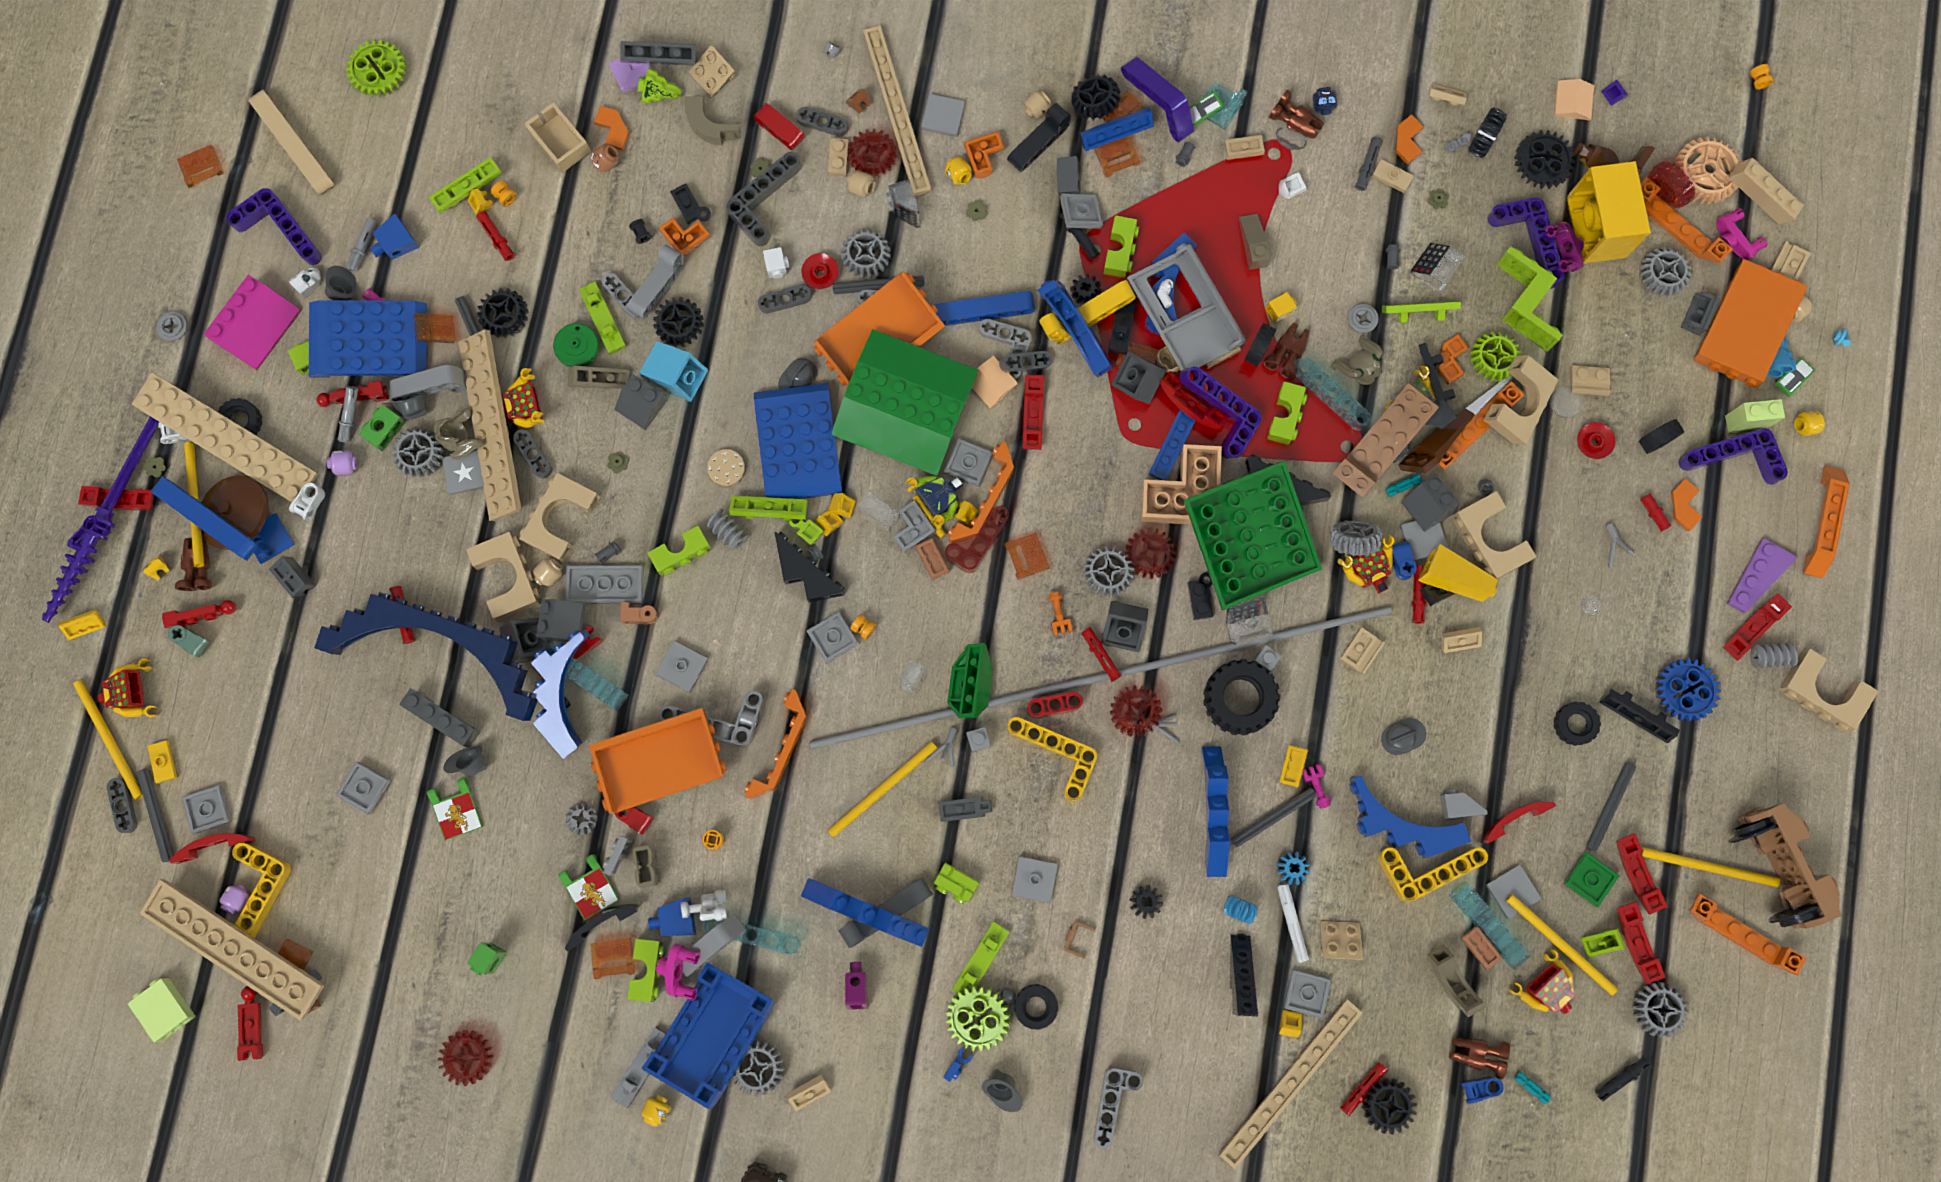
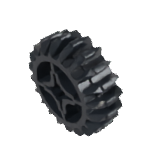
M1099 73L1096 77L1092 75L1088 79L1084 77L1083 82L1078 81V86H1074V90L1071 92V102L1074 111L1080 117L1084 116L1086 120L1091 118L1093 121L1095 118L1101 120L1102 116L1108 118V113H1114V109L1118 108V103L1121 99L1120 89L1116 81L1112 77L1108 78L1106 74L1101 77Z
M1494 107L1489 110L1468 148L1469 152L1473 153L1472 155L1480 158L1486 156L1507 119L1506 113Z
M499 288L497 293L492 289V295L486 293L487 299H481L483 305L478 306L480 312L477 313V316L480 318L479 323L483 325L482 328L489 330L491 335L495 334L499 338L502 334L504 338H507L509 333L514 337L515 330L520 332L519 327H525L523 321L528 320L526 314L529 313V310L526 308L527 303L523 301L524 298L521 295L518 296L516 291L511 292L507 288L504 292L502 288ZM514 304H516L515 316L512 314ZM491 310H493V312H494V316L492 317V318H493V321H492V322H490V312H491Z
M673 297L672 302L666 300L665 306L659 305L661 311L655 310L657 316L653 317L654 322H656L653 324V327L657 329L655 333L657 336H660L661 341L666 340L667 345L673 342L674 347L681 343V346L684 347L686 341L691 344L692 338L698 339L696 333H702L700 328L704 327L703 322H701L704 317L701 315V309L697 308L696 303L691 304L690 299L684 302L683 297L676 301V298ZM679 310H685L692 315L680 314ZM673 312L672 316L667 318V316ZM678 317H679V319L681 320V321H680L681 323L679 324V327H678V325L676 324V323H677L676 321L678 320ZM691 326L686 332H684L686 327ZM665 329H675L678 334L669 333Z
M1384 1078V1085L1381 1080H1378V1087L1372 1084V1091H1366V1094L1369 1096L1368 1099L1364 1098V1102H1367V1105H1363L1361 1108L1368 1110L1363 1116L1365 1118L1371 1117L1367 1123L1369 1125L1375 1123L1374 1129L1376 1131L1381 1128V1133L1386 1134L1388 1130L1391 1135H1394L1395 1129L1398 1133L1402 1132L1401 1126L1406 1129L1409 1128L1406 1123L1407 1120L1412 1123L1414 1122L1410 1115L1417 1114L1416 1111L1412 1110V1107H1416L1417 1103L1411 1102L1415 1095H1408L1411 1089L1409 1087L1404 1088L1405 1083L1400 1082L1397 1085V1079L1393 1078L1390 1083L1389 1078ZM1389 1089V1093H1386L1384 1099H1376L1382 1091ZM1396 1091L1401 1095L1404 1107L1397 1104ZM1390 1101V1104L1397 1107V1109L1392 1108L1388 1110V1108L1381 1105V1103L1386 1104ZM1374 1105L1381 1108L1383 1121L1377 1117ZM1395 1113H1402L1399 1119L1389 1123Z

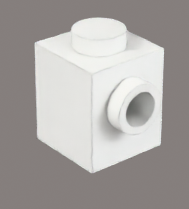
M781 247L763 251L769 278L778 279L783 277V275H787L786 268L789 267L788 258L783 256Z

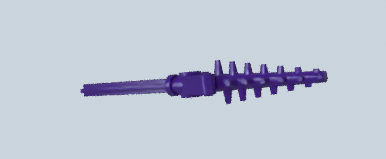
M151 416L102 506H97L95 509L97 511L96 514L88 516L84 520L83 525L68 540L67 546L76 550L74 555L65 554L67 562L70 564L68 567H60L64 576L63 578H56L57 585L59 586L57 590L52 589L51 591L53 598L47 602V610L42 614L43 621L49 623L52 617L58 613L56 611L58 607L65 604V600H63L65 595L68 596L73 593V590L70 589L71 585L80 583V580L76 578L77 575L88 572L83 567L84 563L90 564V562H95V559L89 555L90 553L98 552L94 548L97 541L101 538L107 541L108 538L106 536L112 533L110 531L111 527H115V524L111 521L114 515L112 510L158 427L159 421Z

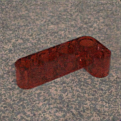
M1004 506L995 507L968 549L956 543L949 544L945 549L947 561L966 573H974L1008 523V509ZM1001 513H1003L1004 518L1001 517L997 525L995 523L997 521V514L1000 515ZM993 528L995 534L989 536L985 533V530ZM983 544L985 549L979 552L975 549V546ZM955 549L959 552V555L951 557L948 553L950 550ZM971 559L975 562V565L967 567L964 564L965 561Z

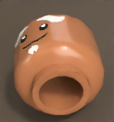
M608 144L600 145L591 154L593 166L602 172L609 171L619 161L617 150Z

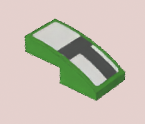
M1212 92L1189 107L1194 129L1204 120L1212 118L1225 107L1217 92Z
M1801 357L1796 361V370L1791 373H1784L1775 385L1789 397L1811 376L1815 369Z

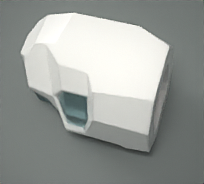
M317 268L302 270L299 274L292 277L289 283L305 298L320 286L322 274Z

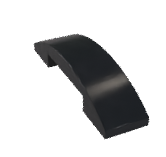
M623 904L596 913L574 931L565 946V950L569 951L583 943L586 939L584 934L586 931L615 915L619 921H622L636 913L639 907L637 904Z

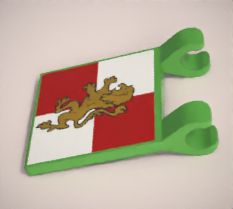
M466 778L457 780L461 793L440 801L437 789L427 791L444 841L483 827Z
M594 854L586 858L592 871L573 882L568 871L565 870L558 874L584 920L619 900Z

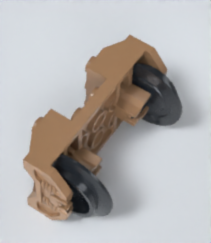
M1781 803L1768 808L1763 806L1757 807L1737 818L1742 825L1732 830L1734 836L1728 842L1736 843L1750 838L1759 855H1767L1784 888L1778 892L1785 909L1771 916L1768 919L1769 923L1779 922L1781 927L1792 926L1793 929H1807L1825 924L1842 916L1839 910L1840 893L1837 889L1838 884L1830 874L1814 875L1812 868L1807 865L1804 859L1803 850L1797 845L1798 842L1811 837L1807 824L1799 816L1790 811L1785 803Z

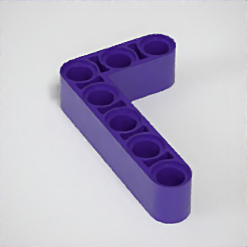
M1134 57L1121 66L1123 76L1165 110L1170 133L1176 142L1182 141L1194 132L1188 101L1180 90L1138 57Z
M268 188L260 189L227 213V222L238 232L248 230L269 215L297 253L309 265L320 263L322 259L321 253L272 190Z
M1535 197L1496 205L1487 217L1488 223L1493 227L1526 222L1536 262L1543 269L1551 271L1557 278L1550 289L1555 288L1564 278V272L1560 271L1562 267H1559V262L1561 260L1554 237H1548L1547 234L1550 232L1545 231L1546 227L1551 224L1544 201L1541 198ZM1513 210H1516L1519 215L1515 214ZM1540 241H1544L1547 246L1541 244ZM1545 258L1550 259L1551 263L1547 262Z
M1193 366L1182 370L1179 378L1183 385L1235 421L1221 445V456L1225 459L1240 457L1261 423V413L1199 367ZM1190 372L1193 374V380L1189 377ZM1204 383H1206L1208 386L1207 391L1204 388ZM1219 393L1223 397L1222 401L1219 399ZM1234 404L1237 406V412L1234 410ZM1249 414L1252 418L1251 422L1248 419ZM1240 430H1241L1242 433H1243L1242 438L1239 436V431H1240ZM1230 446L1233 447V454L1230 452Z
M1766 428L1693 449L1681 456L1678 462L1681 469L1691 471L1753 452L1761 475L1767 484H1776L1788 475L1787 467L1772 431ZM1759 436L1763 438L1764 442L1760 441ZM1741 441L1746 444V448L1742 446ZM1723 446L1728 449V453L1724 451ZM1706 452L1711 455V459L1706 456ZM1766 453L1770 456L1771 460L1766 457ZM1688 457L1693 460V464L1688 461ZM1773 471L1777 473L1778 477L1774 476Z

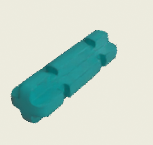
M1415 474L1410 478L1408 477L1394 485L1388 486L1385 492L1388 497H1392L1397 493L1399 494L1413 486L1419 485L1422 479L1419 474Z
M1519 1071L1515 1075L1514 1080L1519 1084H1523L1522 1087L1534 1097H1538L1537 1099L1540 1102L1547 1104L1551 1099V1095L1543 1091V1088L1531 1078H1527L1528 1076L1525 1073Z

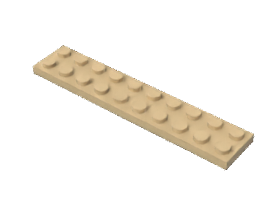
M482 330L459 341L458 344L462 367L466 375V390L469 407L472 410L471 418L475 439H480L483 442V446L478 447L477 450L481 475L484 481L483 487L489 521H497L522 511L491 334L489 330Z
M151 372L131 404L290 502H293L305 484L313 483L319 474Z
M165 879L159 880L139 913L300 1021L305 1019L325 986Z

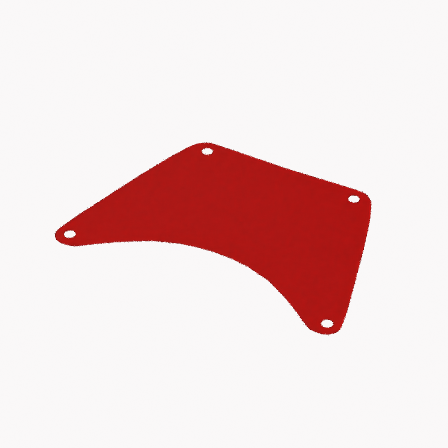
M1279 139L1263 142L1264 155L1225 159L1116 214V216L1136 219V226L1139 227L1137 238L1133 237L1132 242L1136 244L1134 255L1129 257V261H1132L1131 271L1126 272L1125 278L1103 274L1108 250L1119 251L1123 248L1120 242L1110 240L1115 215L1104 221L1101 229L1093 228L1086 233L1093 244L1100 246L1101 253L1097 258L1094 259L1093 257V260H1090L1079 244L1084 275L1089 274V279L1095 276L1096 281L1101 283L1099 288L1102 289V293L1116 284L1127 280V277L1151 266L1152 261L1183 233L1197 245L1195 252L1247 339V342L1240 346L1241 351L1209 369L1205 365L1199 367L1256 408L1262 415L1261 423L1240 457L1256 455L1260 458L1342 462L1350 453H1345L1341 450V443L1345 440L1351 441L1355 448L1362 440L1361 432L1326 403L1298 374H1296L1294 379H1287L1280 374V369L1287 360L1285 355L1279 369L1273 371L1264 366V359L1278 351L1275 336H1273L1258 367L1244 360L1262 324L1265 323L1269 326L1270 324L1263 303L1260 269L1249 270L1239 217L1257 214L1265 232L1273 205L1279 194V183L1287 177L1293 162L1291 150L1285 142ZM1272 148L1280 151V157L1276 160H1272L1268 156V151ZM1181 270L1175 279L1173 293L1177 320L1201 308V304ZM1152 275L1147 278V281L1152 287L1161 278ZM1137 297L1128 351L1157 365L1156 356L1159 350L1163 349L1166 345L1160 335L1157 336L1146 328L1145 321L1148 314ZM1114 312L1097 322L1102 347L1114 367L1107 373L1120 432L1125 439L1134 444L1161 449L1180 409L1170 400L1161 384H1159L1150 404L1137 400L1111 385L1126 356L1108 352L1115 316ZM1179 370L1173 374L1179 378L1181 371ZM1190 372L1189 377L1193 380V374ZM1283 382L1306 387L1304 394H1307L1305 405H1301L1300 411L1303 412L1300 423L1297 422L1295 429H1298L1296 439L1292 440L1289 445L1267 439L1274 416L1278 418H1287L1289 416L1288 410L1284 406L1276 404ZM1204 383V388L1207 391L1208 386L1206 383ZM1183 385L1182 388L1184 390H1186L1189 394H1191L1209 410H1211L1214 407L1209 402L1204 400L1202 397L1197 395L1195 392L1190 390L1188 387ZM1219 393V399L1222 401L1223 397ZM1234 404V410L1237 412V406ZM1249 414L1248 419L1251 422L1252 418ZM1229 417L1219 430L1195 421L1184 444L1221 446L1235 421ZM1133 418L1138 419L1141 423V427L1137 431H1132L1128 427V422ZM1240 430V431H1239V436L1242 438L1243 433H1242V431ZM1230 446V452L1233 454V447Z

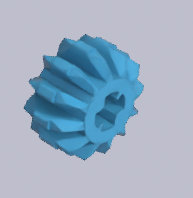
M1287 852V858L1283 855L1280 856L1283 863L1278 862L1276 866L1282 867V870H1278L1276 873L1284 874L1280 878L1281 881L1288 878V885H1291L1293 880L1295 885L1300 884L1299 879L1306 881V877L1303 874H1310L1309 870H1305V867L1310 866V863L1303 864V861L1306 859L1305 856L1299 858V852H1295L1293 856L1291 852ZM1289 865H1296L1297 868L1295 869H1297V872H1290L1289 869L1291 867Z
M1229 896L1224 904L1223 912L1229 917L1252 924L1254 919H1256L1258 907L1243 899Z

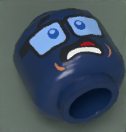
M1331 87L1316 89L1317 92L1313 94L1314 111L1320 112L1321 116L1332 114V110L1337 108L1336 91L1331 90Z

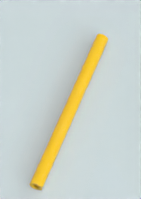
M186 442L184 443L188 493L199 501L194 443ZM190 521L194 567H203L204 555L201 528Z
M83 680L74 682L73 685L134 800L142 798V790Z
M932 741L830 827L827 830L834 838L938 749Z
M1642 847L1643 852L1641 854L1645 858L1777 888L1780 886L1781 880L1778 877Z
M1510 894L1505 901L1611 996L1618 991V988L1516 896Z

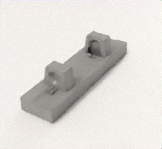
M654 1027L610 1098L625 1108H629L649 1076L641 1068L651 1052L656 1051L666 1035L665 1032ZM628 1079L631 1080V1081H633V1082L636 1083V1084H631V1083H629V1082H628Z

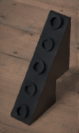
M1256 455L1248 456L1245 460L1248 473L1273 464L1261 461L1262 459ZM1289 472L1300 506L1326 502L1331 498L1329 491L1323 488L1318 489L1307 480L1301 481L1295 478L1296 476L1293 473Z
M781 531L779 533L774 532L783 580L786 585L803 581L808 603L844 596L843 590L845 587L838 581L834 583L830 579L831 575L822 568L820 571L815 566L817 563L810 556L806 558L801 554L803 552L801 548L796 544L791 545L787 542L789 538Z
M1242 933L1230 935L1232 1014L1258 1017L1251 936H1246Z

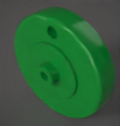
M573 323L566 325L558 331L554 338V353L558 360L569 368L572 366H588L596 359L599 353L598 337L590 327L584 324Z

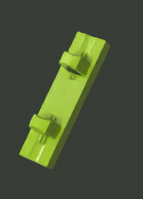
M489 157L429 196V199L441 214L450 207L458 205L461 200L470 195L471 190L480 189L490 184L502 172L493 159Z
M594 281L579 288L578 290L609 355L626 348L597 283ZM598 301L600 302V303H598V304H596V305H594V306H591V304H593V303H595V302H598Z
M1460 301L1382 305V313H1398V323H1408V313L1435 311V320L1444 321L1445 311L1461 309Z
M731 495L729 514L733 516H746V519L768 517L784 518V521H792V519L806 520L808 501L804 499Z
M995 922L991 924L953 986V992L958 994L961 990L965 993L967 986L971 991L974 985L978 986L1010 932Z

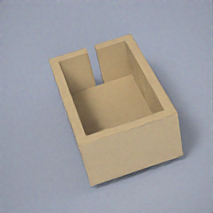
M553 102L541 111L546 121L545 124H543L537 114L524 123L534 140L561 173H563L589 154L591 150L584 138Z

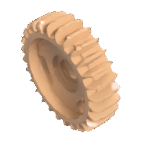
M1708 136L1703 140L1700 137L1696 141L1692 140L1689 144H1686L1678 152L1674 159L1675 163L1672 166L1675 169L1672 175L1676 176L1673 181L1679 182L1676 188L1681 187V194L1687 193L1686 199L1691 196L1693 197V202L1699 199L1700 204L1705 200L1707 205L1712 202L1716 204L1730 197L1738 189V186L1728 177L1737 163L1742 162V160H1737L1739 154L1733 153L1735 148L1729 149V143L1723 145L1722 139L1716 142L1715 137L1710 141ZM1698 152L1700 156L1689 165L1687 163L1688 158L1693 153ZM1722 161H1723L1724 164L1726 165V168H1727V170H1728V175H1727L1726 172H1725V169H1724V166H1723ZM1705 165H1711L1714 169V172H1707L1705 170ZM1700 186L1711 188L1712 190L1704 189Z

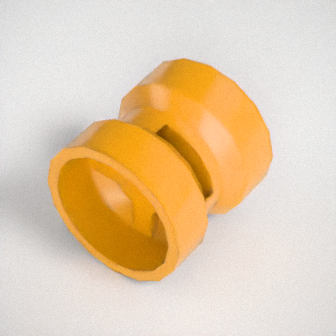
M1768 64L1759 65L1750 71L1751 77L1755 80L1754 86L1757 90L1766 88L1774 83L1773 77L1769 74L1770 68Z
M503 180L497 182L491 189V194L498 198L504 207L511 205L517 198L516 192L513 189H509L508 184Z
M860 614L851 625L850 630L860 633L861 637L867 640L877 624L873 621L869 622L863 614Z
M709 830L703 835L702 842L706 848L718 850L724 844V836L719 831Z

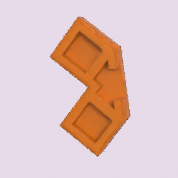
M599 106L594 123L595 125L610 129L605 144L624 151L629 132L618 111Z
M1410 115L1397 126L1395 152L1407 165L1422 153V150L1411 139L1420 133L1424 127L1413 115Z
M1459 334L1441 345L1440 354L1442 355L1443 363L1438 365L1437 371L1447 385L1465 374L1455 361V358L1469 350Z
M1684 478L1671 492V501H1673L1674 509L1673 519L1689 532L1703 516L1688 505L1700 490Z

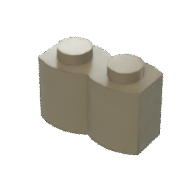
M649 845L634 847L632 858L636 866L635 880L637 885L642 888L656 886L659 875L655 867L656 853L654 848Z

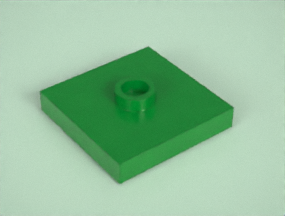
M1584 852L1563 884L1598 908L1620 875L1590 853Z

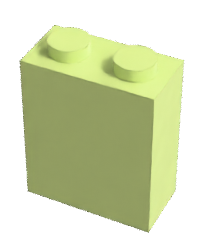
M1782 399L1743 403L1725 415L1728 434L1768 429L1785 418Z
M157 978L149 984L150 987L136 993L132 997L133 1000L128 1003V1006L154 1043L163 1042L196 1017L170 978Z

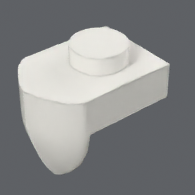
M1299 172L1281 180L1279 183V194L1286 199H1290L1307 190Z

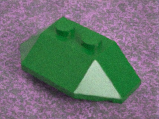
M985 643L967 644L964 648L965 651L952 666L947 703L959 719L977 718L989 705L993 668Z

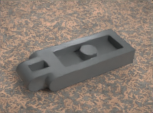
M983 797L938 802L941 822L985 817V813L993 812L991 800L983 801Z

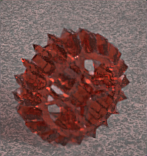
M875 128L872 132L866 129L865 134L860 131L859 137L854 136V142L850 141V148L847 149L849 154L848 161H851L850 165L852 168L855 167V171L860 170L871 176L875 174L878 178L879 173L886 174L885 169L891 171V165L895 164L894 159L897 158V149L893 145L894 140L889 139L888 133L883 135L882 130L876 133ZM865 146V150L861 152V155L857 156L860 148ZM887 150L885 158L880 161V156Z
M1663 161L1655 165L1649 172L1648 178L1661 188L1657 193L1658 197L1669 206L1681 208L1694 198L1695 187L1693 182L1674 163L1671 164L1668 161Z
M1148 528L1147 534L1141 529L1140 535L1134 533V539L1129 538L1128 542L1131 545L1125 546V549L1129 551L1125 552V554H1128V557H1130L1126 561H1133L1130 567L1137 569L1136 576L1142 572L1143 579H1145L1147 574H1149L1150 580L1153 579L1154 574L1157 578H1160V571L1166 575L1168 573L1167 569H1172L1171 563H1174L1176 560L1172 557L1176 555V551L1170 550L1175 547V544H1168L1171 537L1164 539L1165 532H1162L1161 536L1158 535L1159 529H1155L1154 533H1152L1151 528ZM1148 540H1154L1161 545L1153 546ZM1140 542H1143L1144 551L1135 556V547ZM1148 550H1151V552H1152V551L1154 552L1153 557H1150V555H1149V556L1146 555L1147 552H1148ZM1165 552V561L1158 566L1157 556ZM1138 561H1147L1152 568L1145 567Z
M1134 685L1131 691L1129 687H1126L1125 690L1127 692L1119 691L1121 697L1114 696V700L1117 703H1111L1110 705L1113 708L1110 711V715L1113 716L1111 721L1116 723L1115 728L1120 729L1122 734L1127 732L1128 737H1131L1133 732L1136 737L1140 736V732L1146 736V730L1149 729L1150 732H1153L1152 725L1158 726L1159 724L1156 720L1162 719V716L1158 714L1163 711L1162 707H1159L1161 701L1156 700L1158 696L1156 693L1152 694L1151 689L1145 691L1144 686H1141L1138 690L1137 686ZM1134 698H1142V699H1145V700H1140L1139 702H1133L1131 699H1134ZM1127 704L1128 709L1124 713L1125 716L1121 717L1122 708ZM1151 705V713L1146 719L1144 713L1148 710L1147 707ZM1131 706H1133L1134 709L1139 710L1141 717L1135 712H1133ZM1136 720L1141 722L1137 725L1128 724V722L1131 723Z
M463 1030L462 1034L460 1031L455 1032V1037L449 1036V1042L445 1041L442 1043L446 1049L439 1050V1053L443 1054V1057L438 1058V1061H443V1065H440L439 1069L445 1068L446 1070L442 1076L450 1075L448 1078L449 1082L455 1080V1085H460L462 1082L463 1086H467L469 1081L471 1084H475L476 1078L482 1080V1073H489L486 1066L490 1067L493 1064L488 1061V1059L494 1057L493 1054L488 1055V1051L492 1050V1046H485L489 1040L481 1041L483 1034H479L476 1037V1031H471L469 1034L468 1030ZM462 1042L459 1053L452 1055L456 1045ZM469 1042L473 1043L478 1048L479 1053H474L472 1051ZM463 1055L469 1056V1057H474V1058L469 1059V1060H467V1061H466L465 1059H463V1058H462V1059H458V1057H462ZM480 1060L477 1069L470 1074L469 1069H471L472 1063ZM452 1062H456L460 1066L462 1073L454 1068Z

